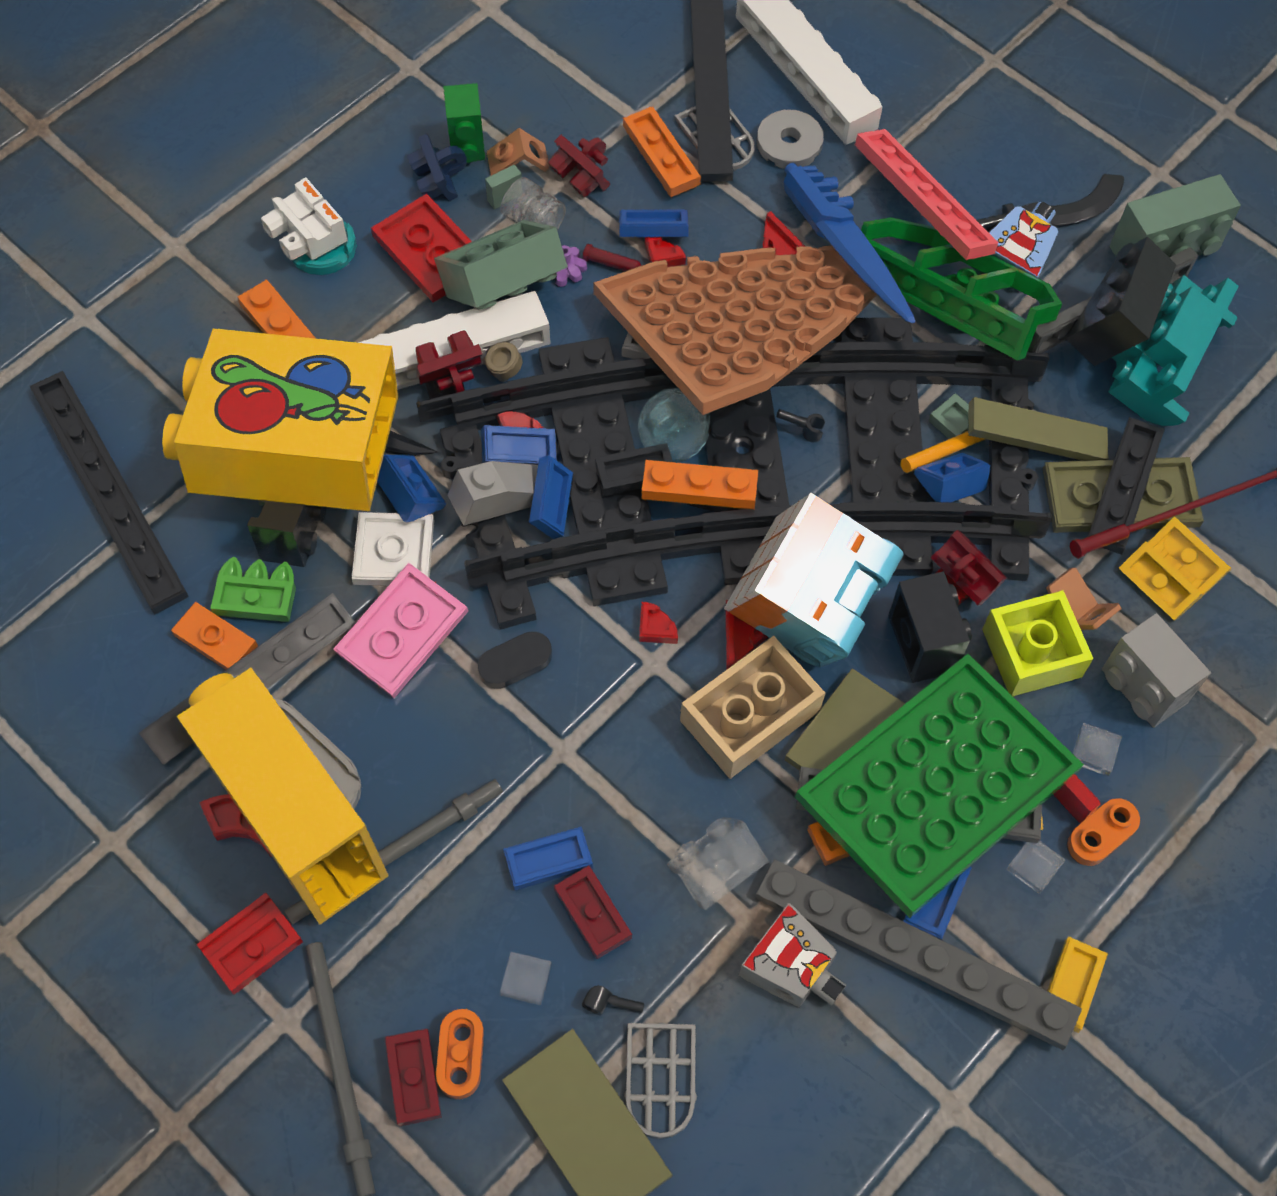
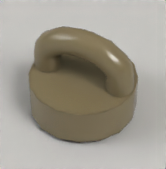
M510 342L496 343L490 347L485 356L486 367L492 376L500 382H505L515 376L523 363L521 354L515 345Z

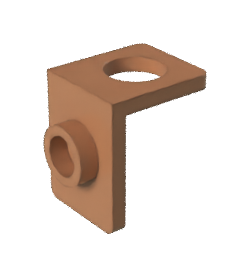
M520 128L487 151L491 176L514 164H518L523 159L543 171L550 169L545 144ZM529 144L537 150L539 158L533 154Z
M1069 568L1046 587L1049 594L1064 590L1081 630H1095L1121 610L1119 603L1098 604L1076 568Z

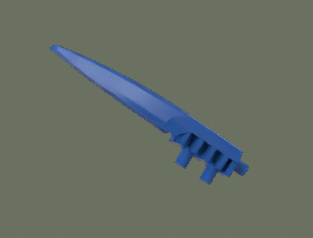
M788 164L785 168L787 175L784 179V191L816 234L826 239L860 279L906 322L915 323L911 309L889 270L853 221L854 216L849 211L854 206L853 198L851 196L839 197L837 192H830L838 189L837 177L824 178L822 172H818L816 166Z

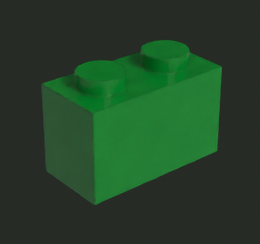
M478 84L443 86L450 146L461 148L466 155L467 163L486 160Z

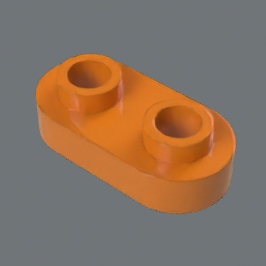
M1120 798L1111 799L1104 803L1070 834L1067 847L1071 857L1078 863L1086 866H1094L1101 863L1137 831L1140 825V815L1137 808L1131 802ZM1118 812L1123 814L1126 818V822L1122 823L1117 821L1114 817V813ZM1085 837H1093L1097 841V846L1092 847L1088 845Z
M457 1009L450 1012L443 1019L440 1026L436 1079L442 1092L453 1099H464L471 1096L477 1090L481 1080L484 1029L480 1018L474 1012L467 1009ZM462 1027H466L471 1031L469 1038L464 1041L455 1038L456 1031ZM458 1070L467 1073V1079L462 1084H454L451 1081L453 1073Z

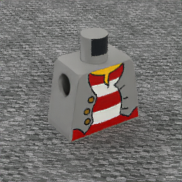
M790 903L787 904L743 962L739 976L797 1007L803 1004L811 991L832 1006L846 987V984L827 971L837 954L835 948Z

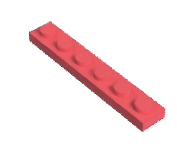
M886 129L857 134L855 146L965 260L995 254L999 242Z

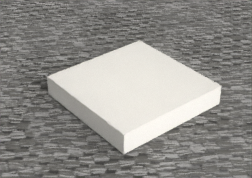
M359 512L352 571L353 585L389 586L408 563L430 578L434 531L433 514L426 515L412 522H404L398 513Z

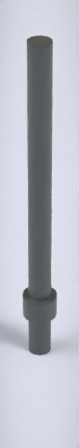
M493 779L470 795H467L465 792L452 800V806L380 850L378 853L384 866L389 865L458 820L466 821L477 814V808L503 793L497 780ZM303 900L285 910L292 924L311 914Z
M315 942L307 945L306 950L347 1142L343 1146L347 1165L352 1166L357 1195L374 1196L376 1193L369 1160L373 1158L370 1143L363 1136L323 943Z

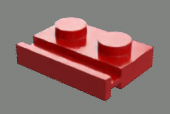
M264 893L196 945L229 990L235 995L302 944L303 941L269 895Z

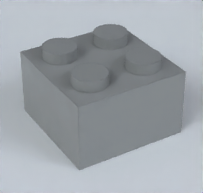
M1157 613L1121 637L1102 668L1109 684L1114 689L1120 690L1131 702L1134 712L1141 719L1147 720L1153 728L1188 704L1211 674L1209 669Z

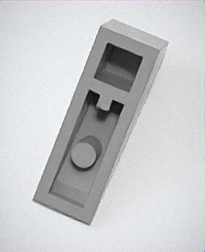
M489 461L458 469L448 497L463 526L530 508L532 506L538 465Z

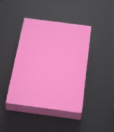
M408 563L333 650L392 698H395L469 610L467 606Z

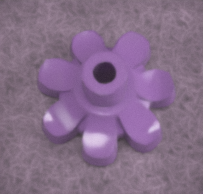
M562 246L568 267L556 272L555 283L557 286H566L568 277L573 282L580 281L582 279L581 272L587 270L586 261L579 258L580 252L576 247Z

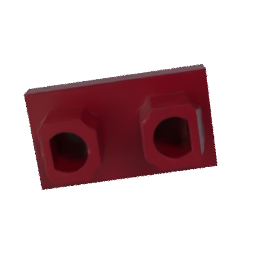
M562 134L554 141L559 149L549 160L548 164L561 178H564L574 167L579 169L580 171L569 182L581 196L585 198L597 186L604 192L611 185L603 177L604 172L596 165L598 163L604 166L608 161V158L604 155L606 150V143L600 138H594L590 141L582 138L578 143L582 151L576 148Z
M465 330L447 337L451 354L439 357L434 342H428L415 348L417 359L416 375L420 385L436 380L440 391L449 387H453L455 393L464 391L462 383L474 379L472 370L468 368L482 363L481 356H483L479 344L473 345Z
M956 530L949 540L930 557L977 605H982L1007 579L959 530Z

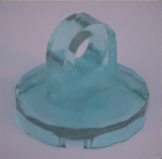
M680 389L663 390L652 396L642 408L638 421L639 437L644 447L667 443L672 461H686L696 455L706 444L709 436L707 432L710 424V414L702 415Z

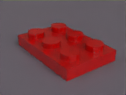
M427 193L371 227L373 238L433 303L446 295L434 258L472 242Z

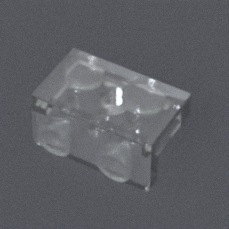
M723 817L714 821L707 827V834L696 842L690 841L679 847L674 853L675 858L667 863L672 872L679 874L698 906L704 910L708 909L769 862L744 821L731 817Z

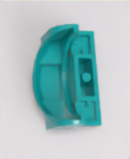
M1185 275L1173 283H1169L1150 338L1112 357L1116 361L1117 368L1113 372L1112 376L1115 380L1108 392L1140 417L1151 423L1162 426H1175L1184 423L1189 412L1180 406L1174 398L1186 391L1217 328L1223 326L1231 328L1234 326L1238 317L1227 308L1239 286L1231 279L1226 278L1216 286L1211 284L1203 290ZM1156 363L1159 364V365L1163 368V369L1159 372V374H1158V371H1157Z

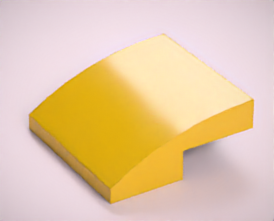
M1175 516L1148 543L1145 541L1119 567L1133 583L1174 621L1232 570L1230 566Z

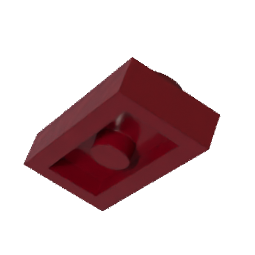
M590 865L554 886L555 893L596 960L632 939L631 931Z
M428 1029L385 1037L397 1125L400 1127L442 1118Z

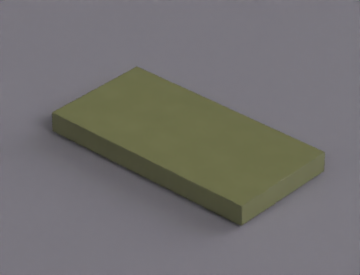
M1190 457L1155 458L1134 523L1199 499ZM1113 460L1045 462L1043 474L1049 509L1052 514L1053 533L1090 531ZM1201 506L1175 516L1187 528L1200 527L1204 522ZM1173 517L1142 529H1162Z
M571 1029L502 1079L578 1196H647L673 1177L574 1029Z

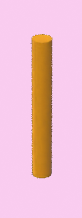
M968 431L903 458L900 462L901 468L904 472L909 473L917 467L932 463L985 439L970 436Z

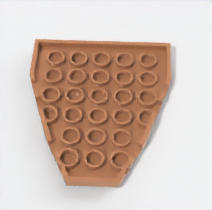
M832 246L820 248L796 247V255H775V248L719 253L718 261L715 262L700 261L698 256L687 257V265L667 267L666 260L654 261L593 283L594 295L702 415L770 389L840 335L876 296Z

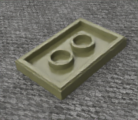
M852 668L786 754L785 761L799 771L801 767L824 770L905 703Z

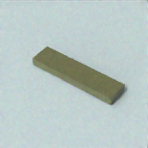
M976 397L969 402L968 435L1082 461L1108 460V427Z

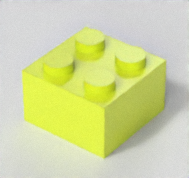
M1064 590L991 609L982 628L1007 691L1012 696L1082 678L1093 660V656Z

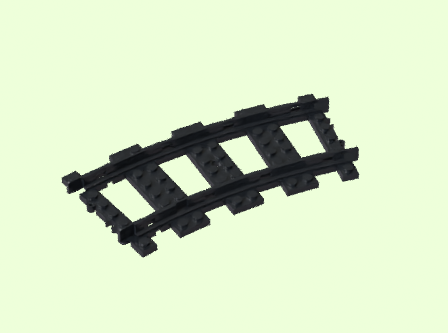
M855 318L841 332L840 342L828 343L806 360H819V362L802 363L772 386L843 384L851 502L829 505L879 537L894 543L903 551L904 555L892 576H926L932 574L931 543H946L956 530H959L974 545H989V560L1007 577L1006 580L1027 581L1029 576V538H1044L1052 520V514L1049 512H1029L1028 491L1034 488L1038 479V475L1033 469L1026 468L1029 461V448L989 440V465H991L989 472V505L927 502L926 489L914 475V470L909 473L904 472L900 462L903 458L923 450L917 384L989 387V401L1033 410L1034 403L1028 399V382H1040L1043 379L1049 362V353L1027 352L1025 359L1017 361L989 345L913 342L911 323L906 322L903 318ZM605 337L539 348V359L543 373L541 375L507 381V383L485 388L479 387L466 391L464 388V391L458 393L454 392L453 387L440 391L436 380L425 383L429 400L416 403L420 422L453 413L457 425L440 429V436L447 455L441 462L444 477L454 479L458 469L482 464V443L478 430H481L484 425L500 426L495 415L509 411L524 413L532 418L552 415L562 464L573 472L570 501L577 529L576 535L553 539L550 542L524 548H515L505 514L468 524L478 528L475 533L466 535L467 545L475 548L478 558L464 562L466 577L472 588L488 587L500 630L537 620L528 587L549 582V577L562 574L564 579L583 574L587 575L593 607L668 593V585L662 560L720 553L724 585L738 584L775 518L792 506L789 505L770 389L704 415L700 413L708 466L758 470L755 510H731L705 513L699 516L652 521L648 501L642 499V489L603 496L595 466V457L635 449L624 402L684 395L666 374L645 377V374L663 372L652 358L614 362L609 338ZM956 361H971L981 363H961ZM509 396V401L484 406V403L501 400V397ZM743 446L746 447L749 450V452L746 454H740L736 451V448ZM964 518L989 519V523L962 521ZM701 528L702 533L675 536V531ZM551 553L552 559L525 565L526 559Z

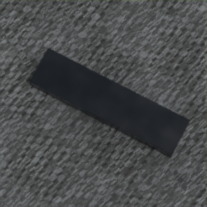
M1129 417L1088 536L1120 524H1125L1126 526L1134 524L1165 429ZM1129 537L1103 548L1122 555Z

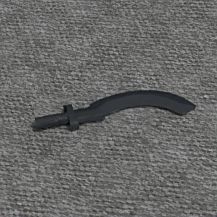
M1103 174L1097 188L1090 195L1073 203L1051 206L1056 214L1050 221V224L1053 226L1072 224L1101 214L1118 198L1124 184V177L1122 175ZM1039 202L1023 205L1021 207L1029 212H1032ZM1013 203L1005 204L1002 206V214L978 219L977 221L987 231H990L1014 209Z

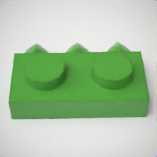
M236 557L230 558L219 571L210 608L211 611L217 616L289 622L296 592L292 568L287 562H283L274 570L271 578L268 579L267 568L264 562L258 559L248 568L245 576L242 577V568Z

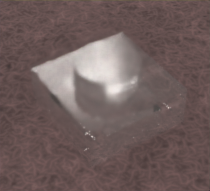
M1083 723L1073 755L1084 764L1083 768L1109 776L1113 770L1122 736Z

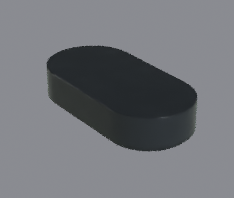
M526 632L486 651L478 662L480 679L490 688L501 689L543 670L548 666L552 658L551 643L545 635L539 632Z

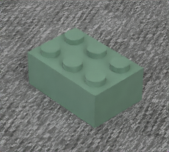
M1221 174L1131 201L1126 204L1110 243V248L1114 255L1117 256L1118 252L1129 243L1135 244L1148 236L1168 257L1189 247L1198 255H1210L1221 248L1241 205Z
M528 220L517 222L434 258L447 298L476 307L477 309H486L497 303L496 299L504 295L513 296L521 294L527 290V285L536 281H550L557 277L556 272L568 267L556 227Z

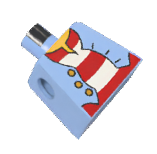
M1039 202L1034 210L1029 212L1021 206H1016L990 232L999 242L996 252L992 256L1039 278L1059 232L1055 226L1050 224V221L1056 214L1053 207L1047 203Z

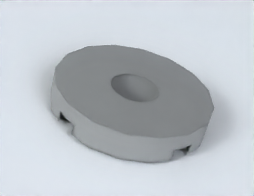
M798 110L777 111L763 119L758 128L757 148L765 160L768 161L770 159L775 162L777 167L785 169L790 163H795L797 166H808L822 150L823 130L818 121L807 113ZM791 136L796 138L798 141L794 143H787L784 140H782V138Z

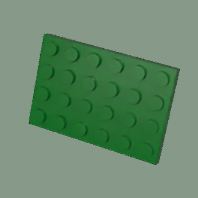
M967 654L797 790L795 798L899 908L911 918L1059 790L1073 775H1076L1084 764L980 664Z

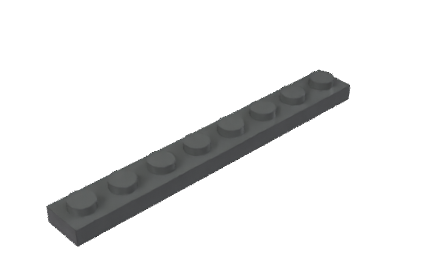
M773 860L756 893L757 900L781 912L790 903L814 928L1063 1051L1067 1047L1082 1008L778 860Z

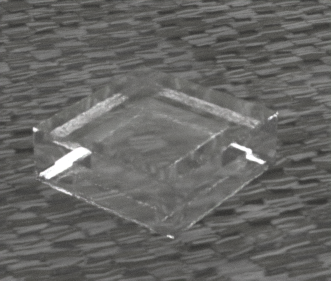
M1040 840L1038 843L1026 842L1009 864L1007 870L1041 894L1065 862V859Z
M511 952L500 995L542 1005L552 962Z

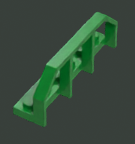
M892 217L863 222L862 233L882 259L906 302L1015 360L1025 359L1038 325L1056 321L1062 303L1050 284L992 255L965 260L932 226ZM894 237L929 245L933 248L919 250L914 262L872 239ZM962 261L985 274L972 276L966 289L928 268ZM1013 287L1038 300L1040 305L1031 307L1027 318L1024 319L979 294Z

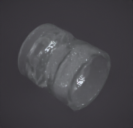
M523 177L514 182L507 190L501 203V213L514 224L522 220H528L555 226L558 230L566 214V206L550 193H544L543 189L529 178Z

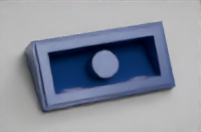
M959 453L914 469V475L935 502H954L986 490L991 465L965 453Z
M413 455L383 456L377 482L404 522L415 521L445 508V500Z

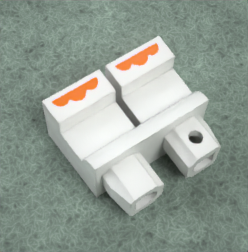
M306 177L295 184L296 191L283 200L280 197L272 198L274 210L261 218L263 228L271 238H275L285 231L289 233L281 238L279 243L290 261L305 253L311 260H314L348 241L343 219L324 200L323 196Z

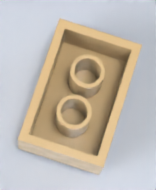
M772 636L682 702L680 721L729 779H731L821 710L825 692L777 638Z

